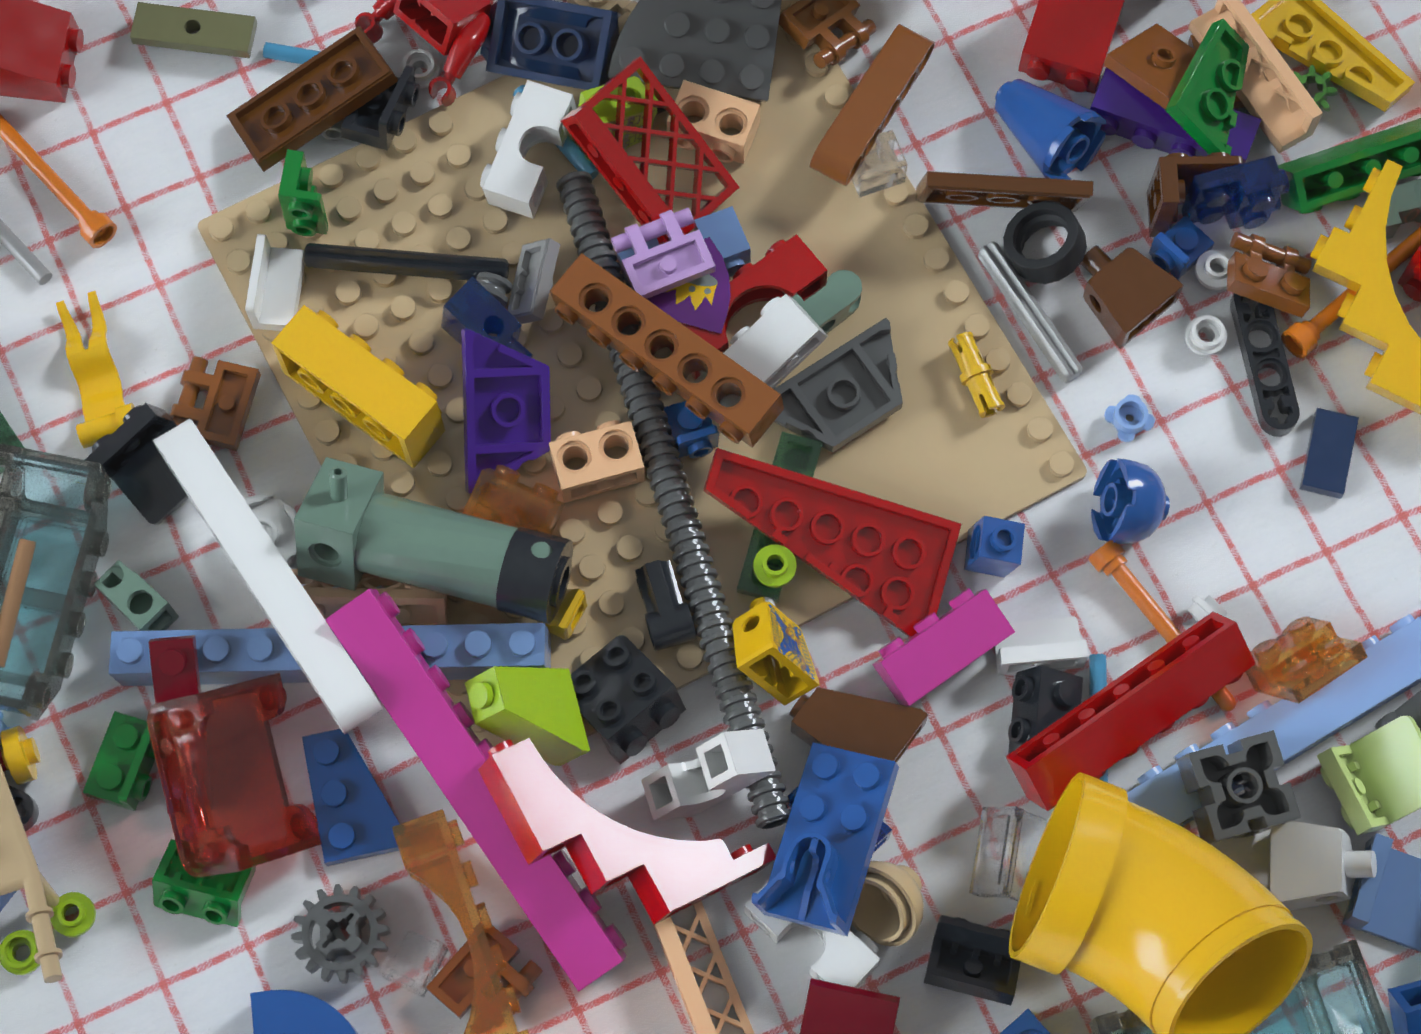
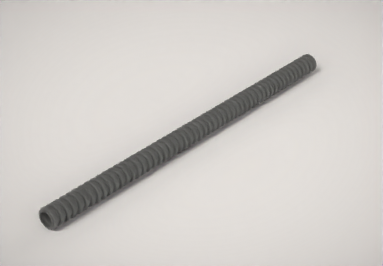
M575 171L564 175L556 183V188L560 193V200L564 204V213L568 215L567 223L571 226L570 232L574 237V245L578 249V257L581 253L624 283V277L620 273L621 267L616 262L617 255L613 251V245L609 239L610 233L606 228V220L602 217V208L598 206L599 198L595 195V186L591 184L592 176L585 171ZM605 301L595 302V312L603 310L608 303ZM628 325L621 333L633 335L639 331V325ZM608 345L607 349L611 351L609 353L610 360L615 362L613 370L618 374L616 380L621 385V395L626 397L624 405L629 409L627 415L633 421V430L637 432L635 434L637 443L641 444L639 450L641 455L644 456L642 459L643 464L648 468L646 476L652 480L650 488L652 491H655L653 498L656 503H659L657 511L660 515H663L661 524L667 528L665 530L666 538L671 540L668 546L672 552H675L672 559L674 563L679 564L676 567L677 574L683 576L680 579L681 587L686 588L684 597L690 601L688 607L690 612L694 613L692 620L695 625H698L695 630L696 635L702 638L699 645L701 649L706 650L703 658L704 661L710 662L707 671L710 675H714L711 679L712 686L718 688L715 691L716 699L722 701L719 704V709L726 714L723 717V722L725 725L730 726L727 731L763 729L766 724L764 719L759 718L762 712L761 708L754 704L758 698L755 693H751L754 687L753 683L747 680L748 676L737 668L733 630H731L733 620L727 617L730 612L729 607L723 605L726 600L725 595L719 593L722 585L721 582L715 580L718 576L717 570L711 568L714 565V560L711 556H708L710 553L709 545L704 544L706 535L700 531L702 529V522L696 519L699 514L698 510L692 507L695 503L694 497L688 495L691 492V488L688 483H685L687 481L686 473L681 471L683 463L680 459H677L680 453L674 447L676 444L675 438L670 435L672 428L667 424L668 415L662 412L665 406L659 400L661 393L652 382L653 377L642 368L639 372L629 368L619 358L621 353ZM764 731L766 740L768 741L770 738L769 733ZM768 744L770 753L772 754L774 751L773 746L771 744ZM772 757L774 766H777V758ZM779 770L745 788L750 790L747 794V799L749 802L754 803L751 811L752 814L758 816V819L755 821L758 828L770 829L781 826L788 821L791 809H788L787 805H789L790 799L788 796L783 795L786 787L784 783L779 782V779L782 777Z

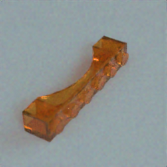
M441 809L392 827L405 869L410 877L429 888L448 905L459 920L468 940L474 968V995L470 1018L464 1034H530L528 1029L519 1031L514 1015L522 1012L514 987L505 989L500 972L507 970V965L500 945H490L486 930L492 928L493 924L485 902L476 904L471 888L479 886L471 860L462 862L458 846L464 845L465 842L457 819L448 821L445 812Z

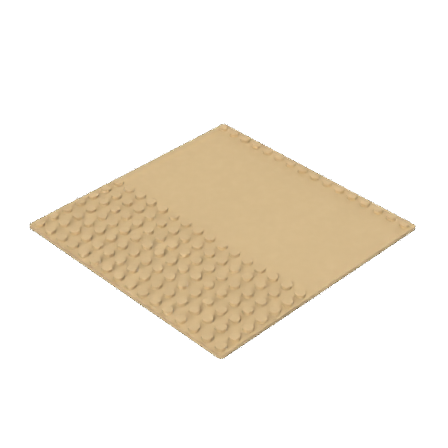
M782 0L780 14L799 0ZM779 24L769 99L767 102L748 100L760 104V124L744 164L735 161L730 163L720 161L740 188L712 213L733 206L751 248V263L753 265L765 257V253L774 243L782 239L787 241L797 234L828 270L827 280L832 273L838 270H848L854 272L862 282L861 301L858 309L828 332V337L776 387L884 318H887L891 326L892 346L896 357L898 383H900L903 404L900 410L833 453L775 422L772 423L753 448L742 440L739 444H736L724 436L718 428L720 424L711 419L713 425H716L719 431L718 447L713 448L711 453L700 458H690L688 455L677 459H680L683 463L681 471L686 473L687 481L685 483H688L691 488V492L688 495L693 496L695 500L692 507L698 510L699 514L696 519L702 522V529L700 531L706 535L704 544L710 547L708 556H711L714 560V565L711 568H715L718 573L715 580L721 582L722 585L719 593L725 595L726 600L723 605L728 606L730 610L727 617L731 618L734 622L737 617L750 610L749 606L753 600L759 597H769L774 600L776 608L800 627L854 598L796 556V573L787 585L772 588L765 586L756 578L753 570L756 554L768 545L779 544L703 491L717 448L961 523L956 545L967 540L968 529L983 516L1006 520L1084 479L1087 469L924 203L916 201L915 188L883 136L880 135L847 186L809 167L819 143L850 98L854 89L838 64H829L823 69L815 65L813 57L821 51L815 43L804 50ZM508 75L501 76L456 98L454 103L448 107L441 105L405 122L402 134L394 136L388 151L361 143L311 167L313 169L312 185L317 187V193L322 195L329 225L327 234L316 233L314 236H302L287 229L278 197L280 183L204 218L198 223V230L321 466L325 458L328 457L384 472V493L516 528L521 526L570 539L573 542V556L567 589H580L584 591L587 608L569 639L564 640L550 633L551 668L569 669L570 674H572L615 637L624 635L675 685L677 690L709 674L707 667L710 662L704 661L703 658L706 650L701 649L699 645L702 638L697 636V640L658 651L654 650L644 615L647 612L636 581V569L656 560H670L683 603L686 602L687 605L690 601L684 597L686 588L681 587L680 579L683 576L677 574L676 567L679 564L674 563L672 559L675 552H672L668 546L671 540L666 538L665 530L667 528L661 524L663 515H660L657 511L659 503H656L653 498L655 491H652L650 488L652 480L646 476L648 468L645 467L646 481L564 503L549 451L535 460L524 462L519 469L505 477L501 475L481 487L482 490L476 493L468 494L465 491L461 329L468 328L550 367L551 442L556 441L558 436L567 432L578 431L580 434L597 430L599 425L608 421L633 422L628 418L627 413L629 409L624 405L626 397L621 395V385L616 380L618 374L613 370L615 362H612L609 357L611 351L593 342L586 334L588 330L578 322L570 325L561 319L554 311L556 306L551 293L548 296L543 320L516 326L505 320L511 292L505 294L508 298L506 307L495 308L487 306L475 300L471 295L472 289L479 286L476 281L309 268L305 265L298 311L305 305L315 313L319 310L326 312L338 323L339 327L337 329L346 336L350 337L351 334L359 336L371 347V354L381 361L384 358L392 360L404 371V378L414 385L417 382H422L437 395L438 399L436 401L442 411L441 417L445 432L414 469L285 375L271 344L281 331L253 329L245 311L257 234L267 235L271 247L301 249L304 252L307 244L316 243L503 258L508 260L509 274L507 280L512 285L522 246L551 238L560 244L552 279L554 286L578 258V249L574 245V237L570 232L571 226L567 223L568 215L564 213V204L561 202L560 193L556 188V183L560 178L570 172L577 171L575 167L553 143H538L527 151L524 159L544 167L548 180V185L534 219L488 204L484 191L480 186L484 168L487 164L492 165L496 157L497 151L495 146L499 132L502 128L507 129L511 121L510 110L514 99L513 92L519 86L525 85L529 79ZM529 80L573 94L577 108L580 93L585 91L583 89ZM664 87L675 101L680 89ZM667 111L655 115L653 130L667 131V119L669 117ZM699 116L687 117L691 123H697L702 120ZM728 128L723 131L724 134L730 136L741 132L736 128ZM568 133L569 137H570V138L575 142V144L581 149V147L578 145V143L575 141V139L571 136V134ZM651 136L649 159L668 161V138ZM642 141L625 149L628 156L641 157ZM677 146L676 162L695 164V149L686 150ZM703 160V166H708ZM635 163V165L640 170V164ZM649 165L648 182L654 189L666 190L667 167ZM676 169L674 191L692 193L694 171ZM599 172L591 184L595 186V195L599 198L598 206L602 208V217L606 220V228L609 230V239L611 240L612 237L624 233V228L636 223L639 227L641 225ZM703 172L701 195L715 196L724 186L715 174ZM660 196L665 202V196ZM674 198L673 213L687 207L691 211L692 200ZM701 201V203H700V209H701L707 202ZM769 301L750 304L735 314L726 330L729 347L731 346L730 340L740 329L745 326L751 327L762 317L760 312ZM592 304L589 310L595 312L596 305ZM972 332L984 362L991 365L993 370L991 378L1001 400L1005 404V408L1000 412L997 408H994L997 414L986 418L979 416L978 408L969 388L963 386L959 379L962 373L952 350L948 346V341L952 338L959 342L956 338L958 334ZM668 347L659 349L654 354V357L665 359L672 354V351ZM689 375L687 381L695 383V379ZM656 387L661 393L659 400L664 403L665 407L686 401L675 392L672 396H669ZM615 446L610 448L606 455L612 459H619L624 457L628 451L623 447ZM574 457L569 459L565 466L571 470H578L583 468L587 462L582 458ZM771 559L768 561L767 566L773 571H778L782 569L783 563L778 559ZM450 595L447 596L448 625L541 623L536 620L499 611L495 607ZM448 680L450 683V687L446 689L448 695L455 704L461 701L472 715L464 683L468 680ZM582 717L586 736L589 737L595 734L597 731ZM475 724L471 726L480 741L486 738L493 747L506 741Z

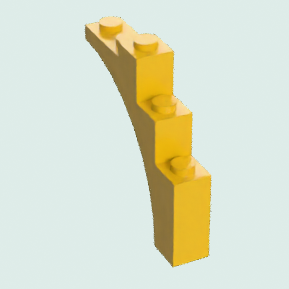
M1387 159L1382 170L1375 167L1372 169L1362 189L1369 193L1363 207L1355 204L1343 227L1351 230L1350 233L1334 226L1329 237L1320 235L1309 257L1317 260L1312 269L1313 272L1357 292L1355 296L1347 293L1337 313V316L1343 318L1339 330L1384 351L1382 355L1374 352L1364 375L1370 377L1365 388L1421 415V339L1409 324L1395 295L1387 264L1386 224L1391 196L1403 166Z

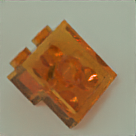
M497 464L495 470L491 468L481 470L463 514L516 528L521 526L552 535L565 503L557 500L559 495L557 490L538 482L531 488L518 481L521 476L520 473L504 465Z
M1306 616L1292 621L1283 630L1282 635L1276 639H1269L1256 645L1251 651L1256 665L1247 670L1246 674L1256 692L1299 704L1368 656L1361 642L1338 637L1331 622Z

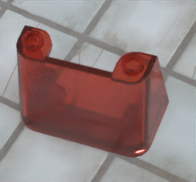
M280 672L155 703L148 711V730L179 857L184 869L193 877L242 871L322 844L316 816L303 804L289 805L269 724V720L278 718L283 714L287 701V694L283 687Z

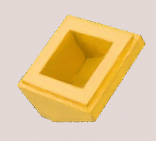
M567 589L554 620L550 624L545 623L550 633L564 640L571 637L587 608L584 591L580 589Z

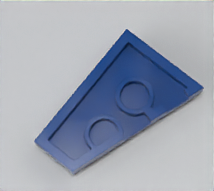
M335 729L303 736V747L325 865L331 866L413 848L349 734H344L341 729Z

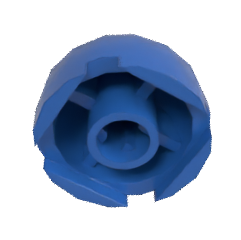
M1110 459L1100 471L1094 487L1093 495L1101 497L1100 513L1091 509L1093 530L1099 540H1112L1117 544H1134L1150 537L1156 531L1161 521L1165 520L1168 515L1170 501L1159 475L1148 465L1128 459Z

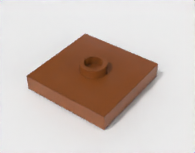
M1156 23L1108 53L1104 66L1165 109L1197 51Z

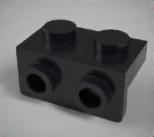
M406 65L401 76L397 77V83L346 116L341 125V138L388 151L394 136H400L403 132L408 107H414L418 100L420 85L415 83V67Z
M1043 665L1016 673L1012 687V718L1008 729L1009 754L1081 704L1083 677Z
M941 915L932 940L923 983L1011 1006L1015 996L1021 961L1015 960L1009 955L1011 931L972 923L960 917L953 918Z

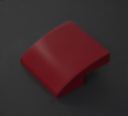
M811 978L800 1034H893L900 997Z

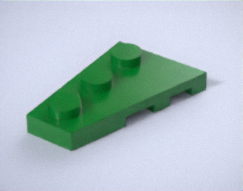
M1224 19L1211 24L1165 108V111L1208 155L1216 152H1225L1231 155L1232 147L1227 145L1229 130L1236 126L1238 113L1233 111L1236 92L1241 90L1243 86L1249 45Z

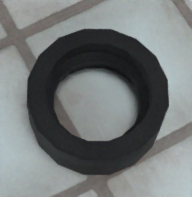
M1042 201L1028 205L1017 212L1011 219L1003 236L1004 251L1021 277L1032 283L1048 284L1067 277L1083 261L1087 249L1086 235L1071 209L1059 202ZM1060 226L1064 227L1068 232L1062 247L1049 257L1038 260L1027 259L1022 253L1025 242L1033 233L1041 228Z

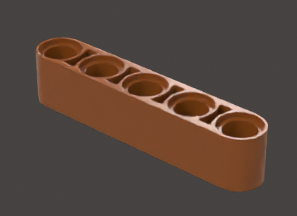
M898 24L819 143L809 167L847 186L925 67L934 49L935 42Z

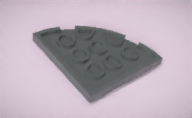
M639 0L617 38L610 60L607 79L615 77L634 59L641 56L663 87L680 89L683 80H687L742 99L767 102L769 99L782 0ZM634 72V73L630 76V77L636 76V77L640 78V80L642 81V83L645 84V82L642 80V78L639 76V74H638L637 72Z

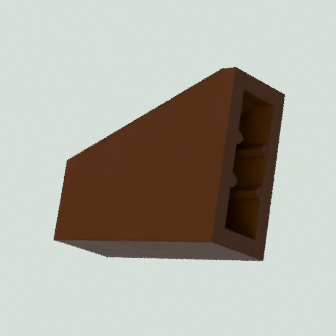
M817 687L810 697L805 694L802 695L789 713L793 717L790 732L810 746L814 742L895 761L896 763L925 726L928 714L919 708Z

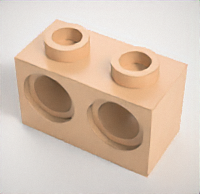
M683 80L675 103L686 117L699 116L702 118L701 121L691 124L719 161L727 163L735 161L744 164L760 124V104ZM670 115L667 119V132H670ZM679 128L678 133L683 134V132ZM728 128H736L741 131L733 136L723 133ZM678 140V147L686 150L695 149L690 141Z
M618 420L608 421L599 425L597 430L580 434L578 431L567 432L558 436L556 441L549 442L551 459L564 503L646 481L645 467L631 421L624 423ZM615 446L623 447L628 451L624 457L619 459L608 457L606 452ZM574 457L582 458L587 462L583 468L578 470H571L565 466V463Z

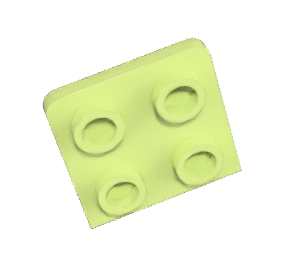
M1400 716L1350 745L1331 747L1316 755L1321 764L1320 771L1323 780L1331 789H1334L1342 804L1341 814L1348 826L1354 829L1357 835L1379 831L1421 809V731L1411 716Z

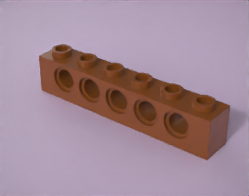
M581 253L550 290L556 306L554 311L561 319L570 325L578 322L588 330L586 334L593 342L604 349L610 345L621 353L619 358L624 364L636 372H639L642 368L653 376L652 382L667 395L672 396L675 392L686 400V407L697 417L705 420L709 416L720 424L719 430L732 442L739 444L742 440L753 448L784 410L780 393ZM605 301L608 303L601 311L592 312L589 310L590 306L595 302ZM637 324L641 326L639 331L633 335L621 333L628 325ZM668 347L674 350L665 359L654 357V354L661 348ZM695 371L707 373L705 379L700 382L692 383L687 381L688 376ZM733 394L741 397L740 401L734 406L725 407L720 404V401L727 395Z

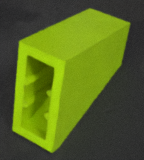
M494 666L464 682L475 725L504 740L511 739L514 745L530 738L542 759L553 766H562L590 752L569 669Z

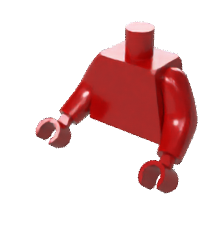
M377 0L372 6L374 9L372 14L363 12L355 18V27L360 26L370 41L376 43L383 35V28L380 22L383 19L389 20L396 14L443 56L448 55L443 67L445 71L444 76L432 79L428 86L432 99L437 96L438 91L447 88L441 102L445 107H448L456 99V92L452 86L455 79L461 80L488 35L491 26L489 12L494 0Z

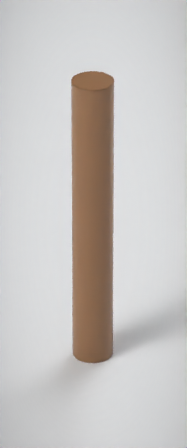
M19 539L0 612V668H5L36 547V542L26 539Z

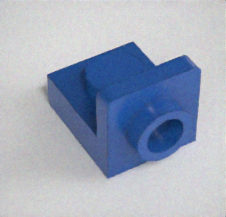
M1184 216L1165 234L1160 232L1154 237L1149 254L1156 265L1167 273L1170 272L1179 280L1197 263L1198 258L1203 253L1212 250L1215 242L1187 216Z
M686 401L664 407L663 412L668 415L667 424L672 428L670 435L676 440L674 447L680 453L678 458L688 455L690 458H700L711 453L713 448L718 447L719 431L717 426L713 425L709 416L705 420L697 417L686 407Z

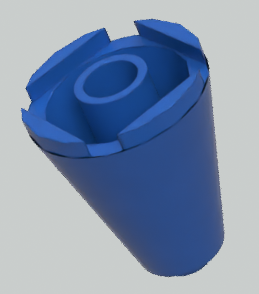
M1016 79L1012 82L1008 81L996 93V112L1045 178L1071 180L1067 174L1074 168L1082 172L1096 156L1105 140L1106 133L1101 130V124H1106V120L1097 112L1022 79Z

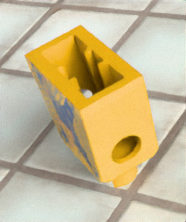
M759 597L753 600L749 606L750 610L737 617L732 623L737 668L785 706L818 687L820 683L799 626L776 608L772 598Z

